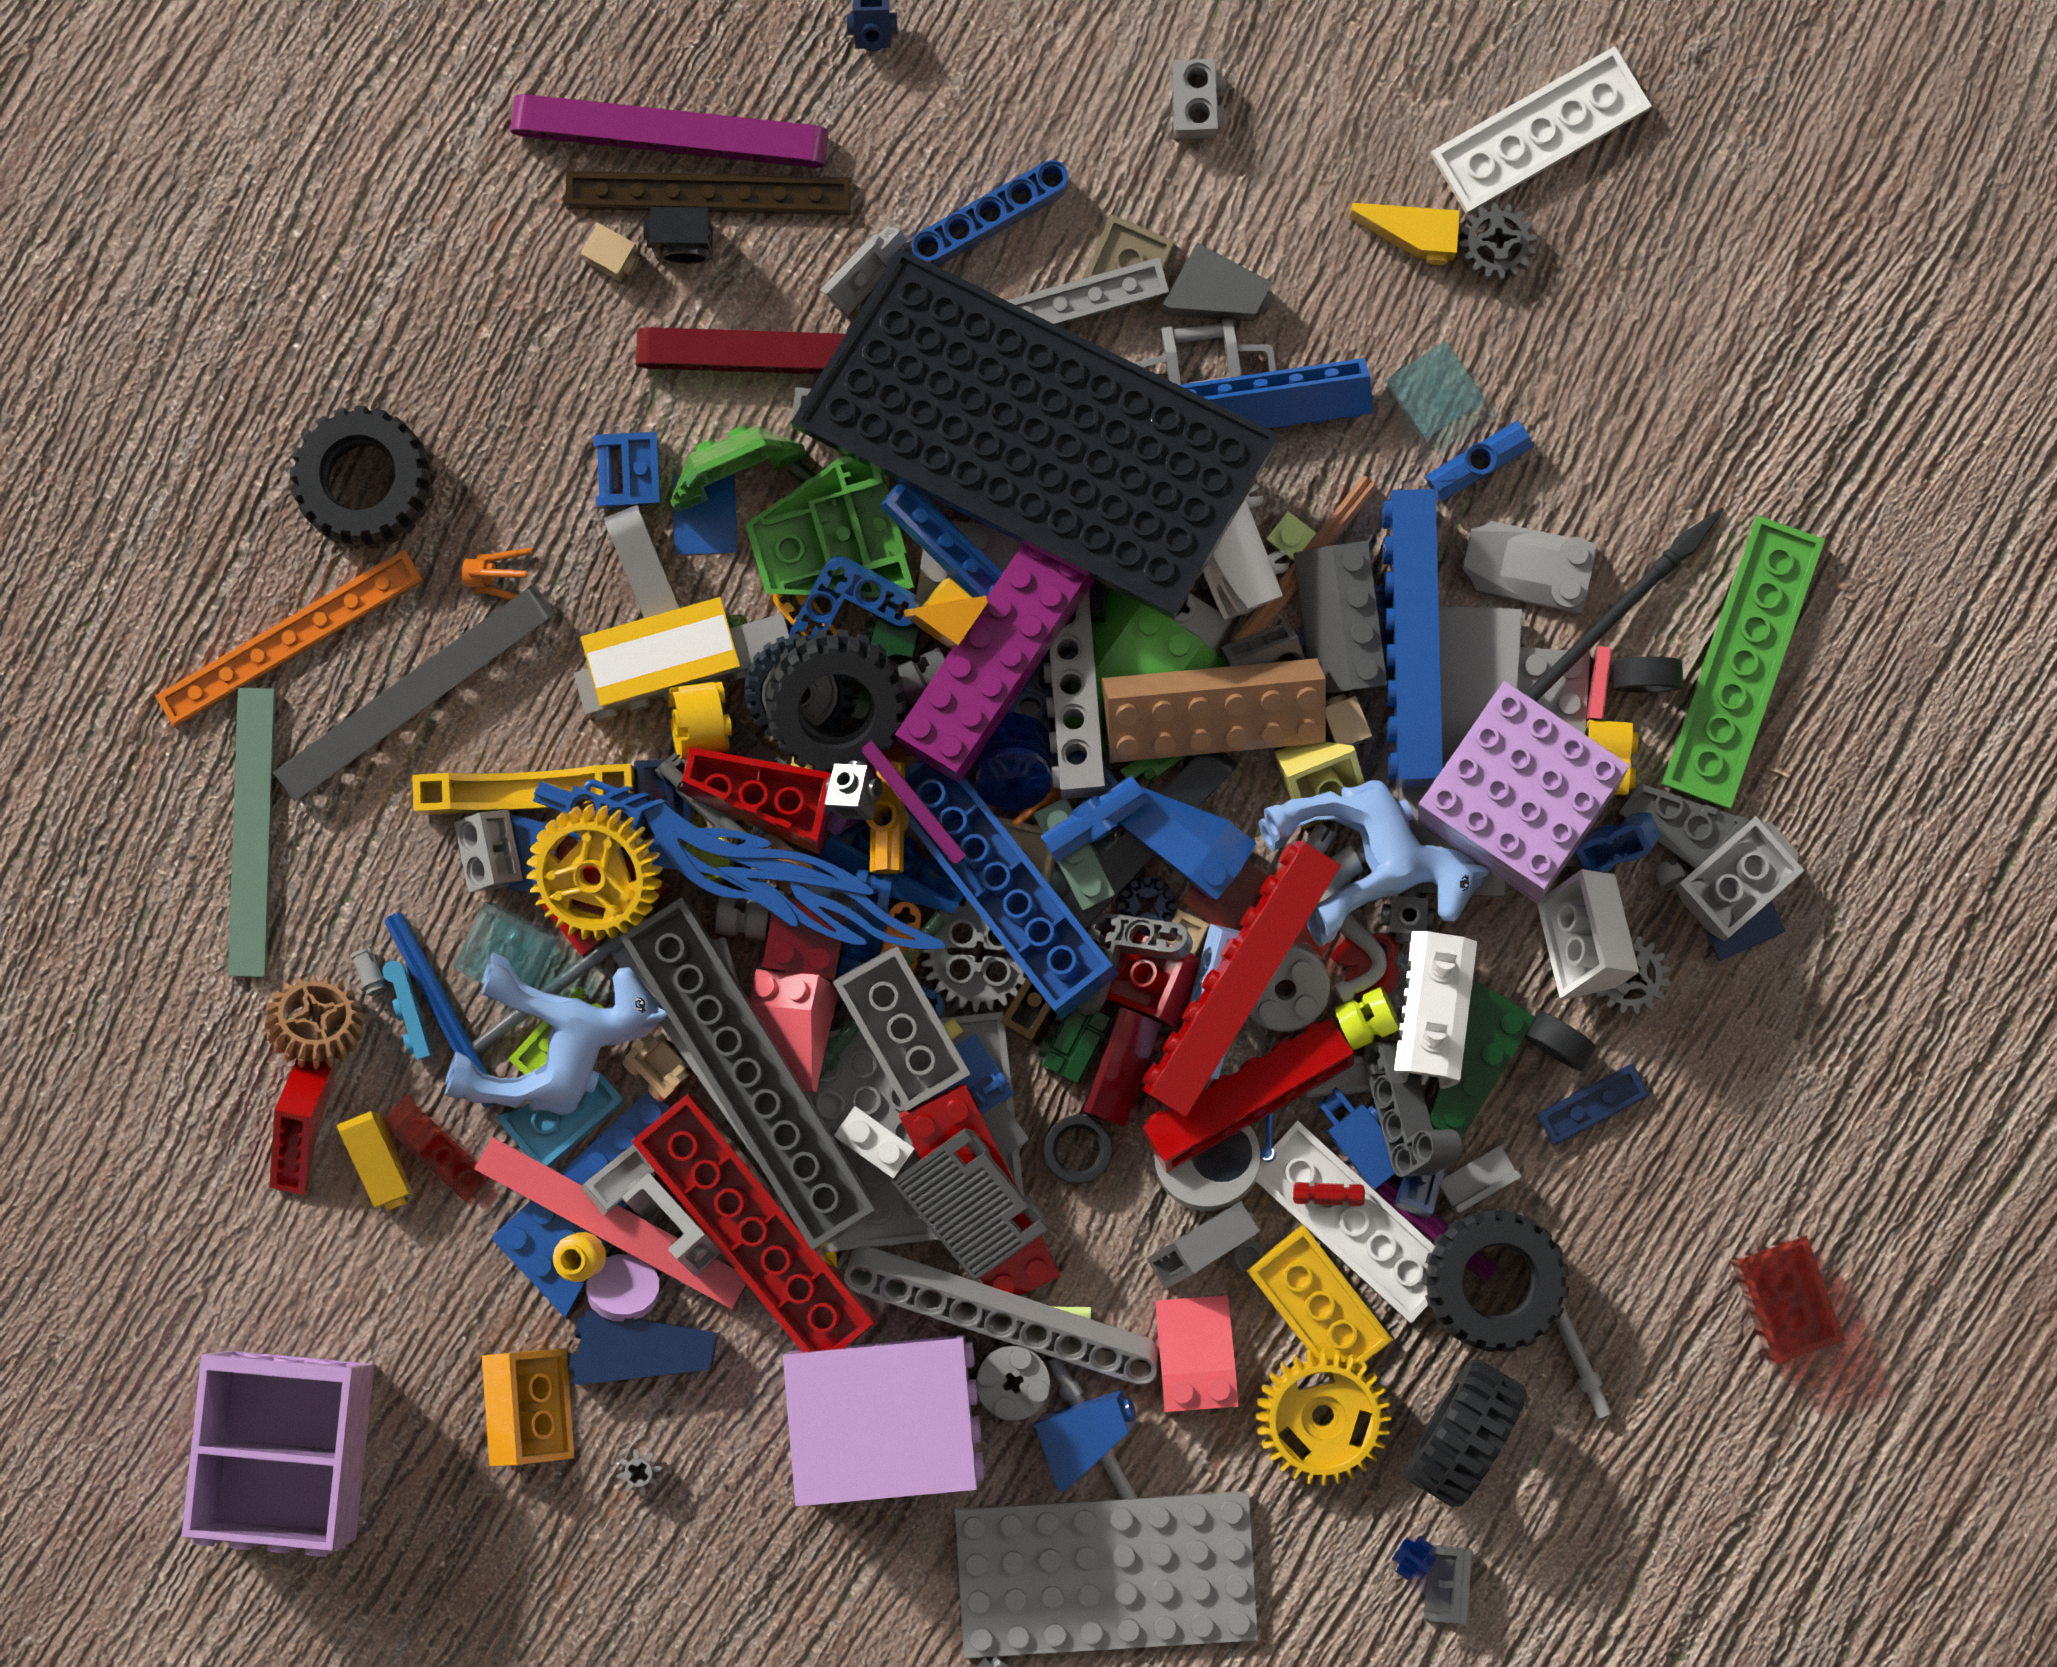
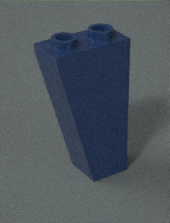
M586 1310L585 1317H578L575 1338L581 1340L578 1354L572 1353L568 1374L574 1375L573 1384L583 1385L710 1370L713 1367L719 1332L645 1319L634 1320L633 1317L624 1318V1321H612L601 1317L596 1311Z

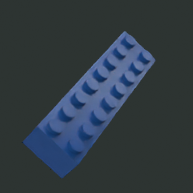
M1436 489L1392 490L1389 501H1384V507H1382V529H1389V536H1385L1383 543V565L1390 564V572L1385 573L1384 600H1391V608H1386L1384 626L1385 636H1392V644H1387V650L1385 651L1386 672L1392 671L1393 680H1388V686H1386L1387 707H1393L1394 716H1389V721H1387V742L1394 743V753H1390V757H1388V779H1395V788H1430L1443 769Z
M919 759L905 769L906 782L961 847L966 856L957 864H953L907 806L904 805V809L909 815L910 827L1061 1019L1119 975L1115 967L965 777L959 784Z

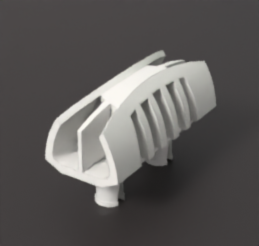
M1254 484L1249 493L1255 491L1260 487L1257 484ZM1248 493L1203 570L1224 620L1251 612L1283 596L1275 575L1285 573L1289 568V563L1275 564V560L1286 554L1279 550L1267 555L1249 509L1260 506L1263 502V496L1249 497Z
M1412 931L1408 960L1411 971H1407L1406 976L1409 988H1405L1404 1000L1407 1005L1402 1007L1404 1023H1400L1399 1030L1402 1041H1398L1394 1074L1400 1082H1407L1409 1073L1422 1075L1421 1085H1425L1429 1076L1438 1077L1441 1089L1452 1087L1460 1082L1477 941L1461 936L1429 931Z

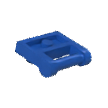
M657 432L593 436V448L597 449L599 495L596 496V508L612 509L635 505H661ZM621 447L623 494H613L611 448Z

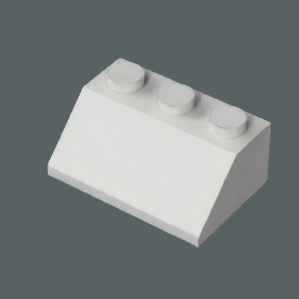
M1581 869L1546 894L1540 903L1537 904L1560 999L1566 1000L1617 988L1639 973L1615 874Z

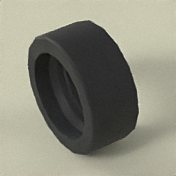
M1656 656L1630 657L1615 660L1613 662L1614 689L1628 693L1678 691L1683 688L1682 660L1674 657Z
M1537 1011L1535 1014L1536 1018L1526 1033L1525 1038L1557 1061L1575 1070L1583 1071L1596 1050V1044L1558 1018L1543 1011Z
M1073 1115L1063 1118L1052 1126L1045 1138L1044 1156L1047 1166L1056 1177L1067 1183L1084 1184L1094 1181L1106 1171L1112 1159L1113 1145L1110 1134L1100 1122L1090 1116ZM1074 1128L1086 1129L1097 1138L1100 1147L1099 1157L1096 1163L1089 1169L1072 1171L1064 1167L1059 1161L1056 1152L1057 1143L1060 1137L1068 1130Z

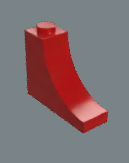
M296 1059L274 1109L269 1188L305 1196L309 1187L312 1159L320 1124L334 1084L335 1059L331 1068L324 1061L320 1062L317 1070L312 1066V1062H306L300 1068L298 1059Z

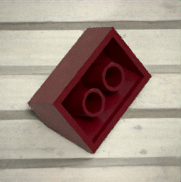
M1121 1007L1083 1110L1084 1114L1124 1128L1126 1121L1134 1123L1141 1103L1134 1100L1139 1087L1144 1088L1146 1085L1143 1079L1150 1068L1147 1066L1151 1052L1159 1054L1166 1035L1159 1032L1161 1023Z

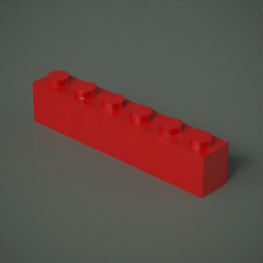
M1329 1018L1324 1022L1315 1021L1303 1030V1034L1295 1039H1284L1278 1042L1272 1048V1052L1261 1058L1258 1056L1250 1058L1241 1065L1239 1071L1230 1076L1224 1074L1219 1076V1079H1214L1209 1084V1088L1200 1093L1186 1117L1174 1109L1167 1112L1164 1110L1158 1111L1146 1120V1124L1142 1126L1144 1138L1165 1172L1172 1171L1354 1066V1052L1333 1020Z

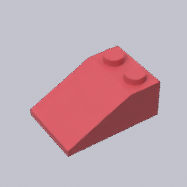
M756 970L749 1001L804 1090L816 1093L838 991L833 983L820 975Z
M1228 1295L1156 1300L1164 1412L1239 1407Z

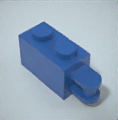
M1335 1087L1332 1090L1333 1094L1324 1102L1319 1100L1316 1103L1332 1124L1325 1132L1363 1180L1372 1189H1376L1395 1174L1390 1162L1378 1113L1373 1106L1366 1109L1363 1104H1358L1353 1108L1339 1089ZM1343 1106L1348 1113L1340 1120H1337L1332 1113Z

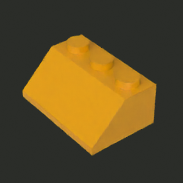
M567 1348L482 1355L489 1466L523 1465L573 1459L574 1444Z

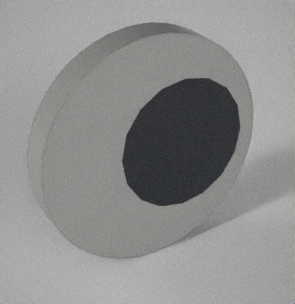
M1248 1126L1168 1173L1165 1172L1155 1154L1154 1161L1156 1173L1162 1187L1175 1201L1191 1209L1214 1211L1227 1208L1248 1194L1259 1175L1261 1155L1258 1139L1251 1126Z

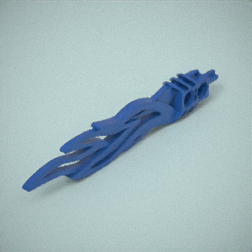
M591 779L585 782L583 789L574 786L572 792L540 781L539 786L535 789L534 802L560 812L566 811L569 814L574 807H581L584 802L592 800L596 806V814L602 806L607 805L608 816L610 817L617 810H621V813H626L629 818L634 817L631 828L635 831L643 827L647 819L656 837L653 838L654 842L648 847L650 853H660V856L652 862L653 865L662 866L664 869L679 870L689 880L713 894L726 898L756 901L791 926L800 927L801 922L826 936L855 945H866L868 943L867 940L826 914L820 908L823 907L849 918L874 937L888 943L924 950H936L946 947L945 942L900 922L879 908L865 896L875 895L876 892L864 881L816 857L793 851L763 849L771 847L772 843L767 839L740 831L721 828H698L667 805V800H648L651 794L645 792L636 795L630 792L635 788L629 786L616 788ZM595 787L608 793L598 795L590 792V788ZM575 831L569 834L575 839H582ZM718 838H738L746 840V842L735 845ZM680 839L704 851L760 870L728 866L719 867L720 870L692 855L681 844ZM620 847L624 860L628 858L632 861L627 851ZM775 859L796 860L812 864L831 873L834 877ZM702 873L719 876L747 892L718 884L708 879ZM758 879L790 882L795 897L830 924L836 932L814 921L780 891ZM799 883L826 887L847 894L878 919L915 938V940L889 935L873 927L867 920L850 908L827 897L817 895Z

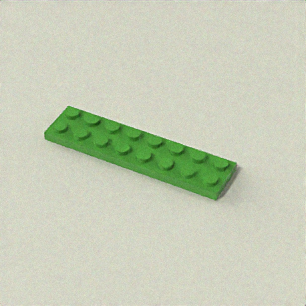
M1759 515L1754 518L1661 786L1727 810L1731 809L1825 539Z

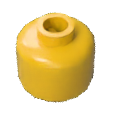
M587 1232L574 1233L559 1241L554 1249L553 1264L557 1273L565 1280L582 1282L598 1275L603 1269L607 1258L606 1249L602 1241L595 1235Z

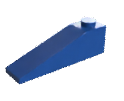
M1140 787L1149 803L1118 824L1210 900H1218L1241 871L1256 842L1227 819Z
M884 815L882 821L885 826L890 823V820ZM866 820L859 821L839 835L831 833L821 851V855L818 857V859L831 863L855 877L858 869L869 871V875L883 876V874L870 872L871 827ZM910 837L904 839V872L891 874V876H894L891 897L954 913L964 896L939 862L932 859L927 860L916 850L918 844ZM814 865V869L820 871L821 873L834 877L831 873Z

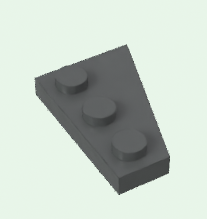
M1643 784L1637 785L1617 813L1623 819L1635 813H1651L1661 834L1656 843L1693 870L1737 833L1749 820L1748 818L1735 816L1708 805H1701Z

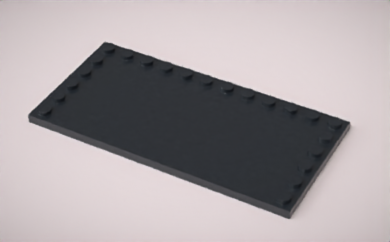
M900 248L791 421L792 428L1172 619L1176 618L1274 451L1280 434Z

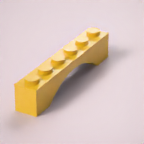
M614 764L522 773H437L412 775L414 812L419 815L552 809L533 801L535 789L539 786L540 781L572 792L574 786L583 789L585 782L591 779L616 788L624 786L635 788L634 767L631 764ZM595 787L590 788V792L598 795L608 793ZM592 800L584 802L581 807H587L591 804L595 806Z

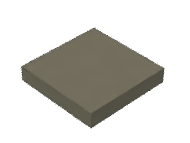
M1110 214L1082 279L1159 257L1164 272L1176 241ZM1151 299L1135 304L1148 309Z

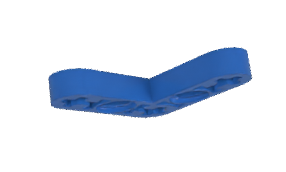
M836 556L829 559L824 565L790 630L789 638H791V634H799L801 637L798 631L803 632L810 619L817 622L811 633L814 638H816L817 631H827L844 598L898 626H908L913 622L905 618L904 614L903 616L897 614L898 607L889 601L886 608L881 606L885 601L887 592L893 593L890 601L898 605L903 601H907L909 603L908 609L920 607L917 596L909 590L848 558ZM838 567H842L845 569L844 576L848 579L841 578L833 591L828 588L834 574L829 569L836 571ZM868 582L875 583L880 588V597L875 600L866 599L861 593V586ZM818 596L827 597L832 603V610L825 614L818 613L813 608V599Z

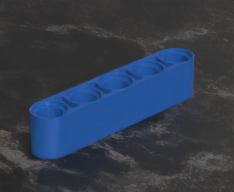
M1057 160L1043 162L920 231L912 241V254L937 267L1060 199L1068 189L1067 168ZM1055 173L1062 178V182L1058 186L1049 187L1045 185L1043 178L1047 174ZM1017 191H1026L1030 194L1031 199L1026 204H1017L1011 197ZM987 208H994L1000 213V216L996 221L987 222L980 216L982 211ZM957 225H962L969 230L968 235L963 239H955L949 232ZM924 243H933L938 247L937 253L930 257L921 255L918 250Z

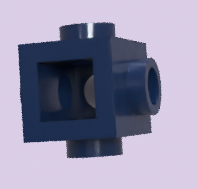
M853 0V14H847V34L854 35L855 49L878 51L882 48H891V34H898L897 12H890V0Z

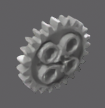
M967 898L966 906L961 907L958 905L954 913L940 910L943 917L942 922L931 919L930 923L936 931L935 933L925 932V934L945 942L946 947L936 950L921 949V952L929 954L931 957L922 962V967H933L934 970L926 977L927 981L938 979L939 984L934 991L940 993L946 989L948 991L947 1003H950L955 997L960 998L959 1009L961 1010L968 1001L972 1002L974 1012H978L980 1003L984 1002L988 1010L993 1011V1001L997 999L1004 1007L1007 1006L1005 995L1009 993L1016 997L1018 991L1015 987L1018 984L1022 986L1026 980L1023 977L1024 971L1013 957L985 956L982 963H977L973 955H949L947 953L949 948L976 950L977 944H983L985 951L999 952L1007 950L1003 945L996 946L989 941L988 935L991 929ZM961 924L968 925L973 931L972 939L964 944L957 943L952 937L954 928ZM956 961H965L971 967L970 975L964 980L954 979L950 974V967ZM992 963H1001L1007 969V975L1001 982H992L986 976V970Z

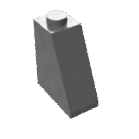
M1197 242L1164 301L1162 312L1169 316L1211 319L1232 318V320L1254 322L1259 312L1263 315L1267 313L1275 296L1270 294L1273 283Z
M1240 1200L1146 1259L1166 1290L1195 1274L1260 1231L1256 1226L1253 1213Z

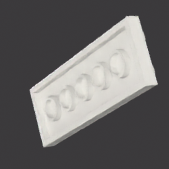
M1616 46L1434 149L1430 155L1464 212L1468 215L1480 206L1487 204L1649 111L1652 105Z
M1297 1120L1272 1147L1276 1152V1159L1270 1163L1261 1159L1260 1171L1256 1182L1409 1323H1412L1428 1305L1425 1295H1428L1427 1287L1423 1285V1274L1427 1273L1428 1264L1425 1263L1427 1255L1432 1253L1435 1246ZM1296 1182H1308L1309 1186H1314V1183L1344 1184V1187H1349V1184H1362L1365 1188V1201L1362 1206H1349L1348 1202H1343V1205L1314 1204V1201H1309V1204H1296L1293 1201V1186Z

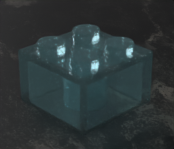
M484 902L452 968L482 983L492 952L506 957L519 979L533 988L559 936L497 903Z

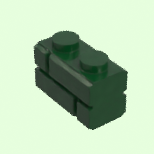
M1076 1009L1063 1019L1057 1015L1054 1023L1060 1027L1054 1039L1049 1036L1046 1037L1038 1053V1056L1044 1058L1041 1066L1080 1085L1113 1019L1100 1012L1092 1015H1083Z

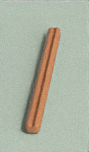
M1366 476L1361 477L1303 551L1333 545L1377 490L1375 482ZM1295 563L1291 565L1278 582L1283 596L1256 609L1233 638V642L1264 631L1298 589Z

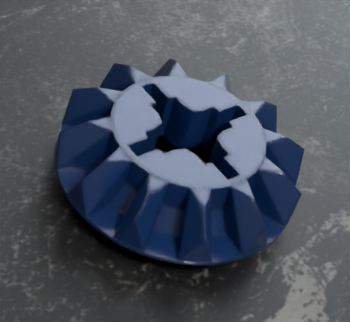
M1138 878L1129 883L1122 891L1118 902L1119 915L1136 917L1135 915L1141 907L1139 899L1135 896L1136 894L1146 900L1159 895L1156 899L1157 902L1154 904L1159 917L1157 918L1149 912L1141 914L1139 917L1172 922L1176 912V900L1169 886L1156 878ZM1147 929L1137 932L1143 935H1150V931Z

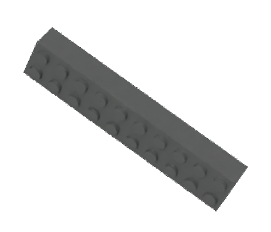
M681 897L627 933L621 935L620 939L811 1250L819 1251L879 1213V1209L689 902Z

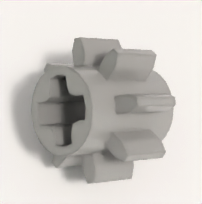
M635 1449L633 1451L634 1460L620 1459V1462L626 1468L625 1472H621L616 1476L619 1479L626 1478L628 1482L625 1489L626 1492L635 1486L639 1487L641 1495H645L647 1483L659 1486L660 1482L654 1478L655 1472L662 1470L663 1466H654L651 1460L654 1457V1452H651L645 1458L640 1456L638 1449ZM644 1463L647 1466L645 1473L649 1475L648 1479L642 1477L636 1481L633 1478L635 1471L631 1467L632 1465L639 1466Z

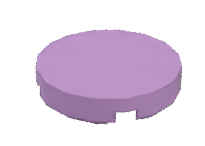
M616 1254L607 1257L600 1273L587 1280L586 1294L591 1308L601 1317L612 1321H624V1318L632 1317L636 1320L642 1318L654 1308L659 1298V1278L655 1269L646 1262L633 1255Z

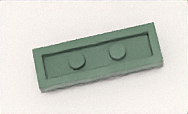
M1061 799L1033 813L1044 834L1056 824L1070 817L1073 810L1067 799ZM1089 843L1058 863L1083 912L1115 896Z

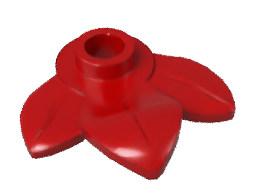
M1380 932L1372 934V936L1381 946L1388 949L1386 954V971L1376 984L1355 995L1365 994L1376 986V988L1383 987L1388 996L1399 983L1400 972L1396 964L1399 955L1398 944L1391 935ZM1349 938L1339 944L1331 954L1333 961L1348 967L1345 976L1346 982L1365 974L1372 965L1369 955Z

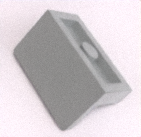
M1499 1145L1442 1178L1440 1189L1454 1213H1460L1519 1179L1522 1175L1519 1170L1514 1169L1502 1146Z

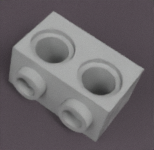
M1215 59L1172 60L1171 83L1174 139L1216 138L1218 127L1224 126V106L1217 105L1216 92L1223 91L1222 70H1215ZM1200 75L1206 80L1207 84L1202 88H1194L1190 86L1187 80L1191 76ZM1194 110H1202L1208 115V119L1203 123H1195L1190 119L1189 114Z
M509 810L479 812L454 822L468 893L496 890L523 880Z

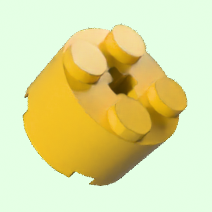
M708 682L669 688L668 707H676V709L672 710L670 726L677 755H680V760L687 759L690 747L721 753L729 752L728 736L732 735V726L729 714L722 713L721 704L725 703L722 682Z

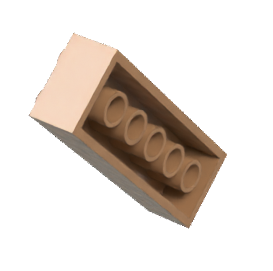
M1317 658L1102 678L1103 739L1110 763L1325 743L1326 679Z

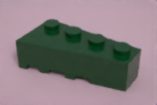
M1475 979L1472 981L1460 1082L1452 1087L1441 1089L1438 1080L1428 1112L1434 1130H1455L1461 1140L1536 1018Z

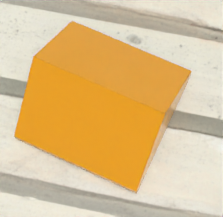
M987 596L904 610L905 618L946 647L958 646L988 603Z

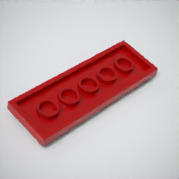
M966 1082L907 1111L899 1113V1118L920 1159L927 1156L964 1128L971 1131L974 1130L990 1149V1157L1019 1190ZM967 1145L956 1151L966 1164L976 1157ZM1023 1212L1012 1218L1022 1231L1032 1224ZM1041 1235L980 1277L985 1285L1020 1296L1061 1277V1274Z

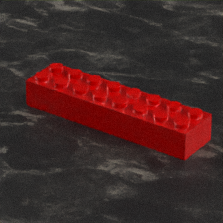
M694 1093L685 1095L631 1141L803 1353L845 1349L879 1321L862 1298L848 1288L844 1276L822 1249L819 1251L811 1250L781 1199Z

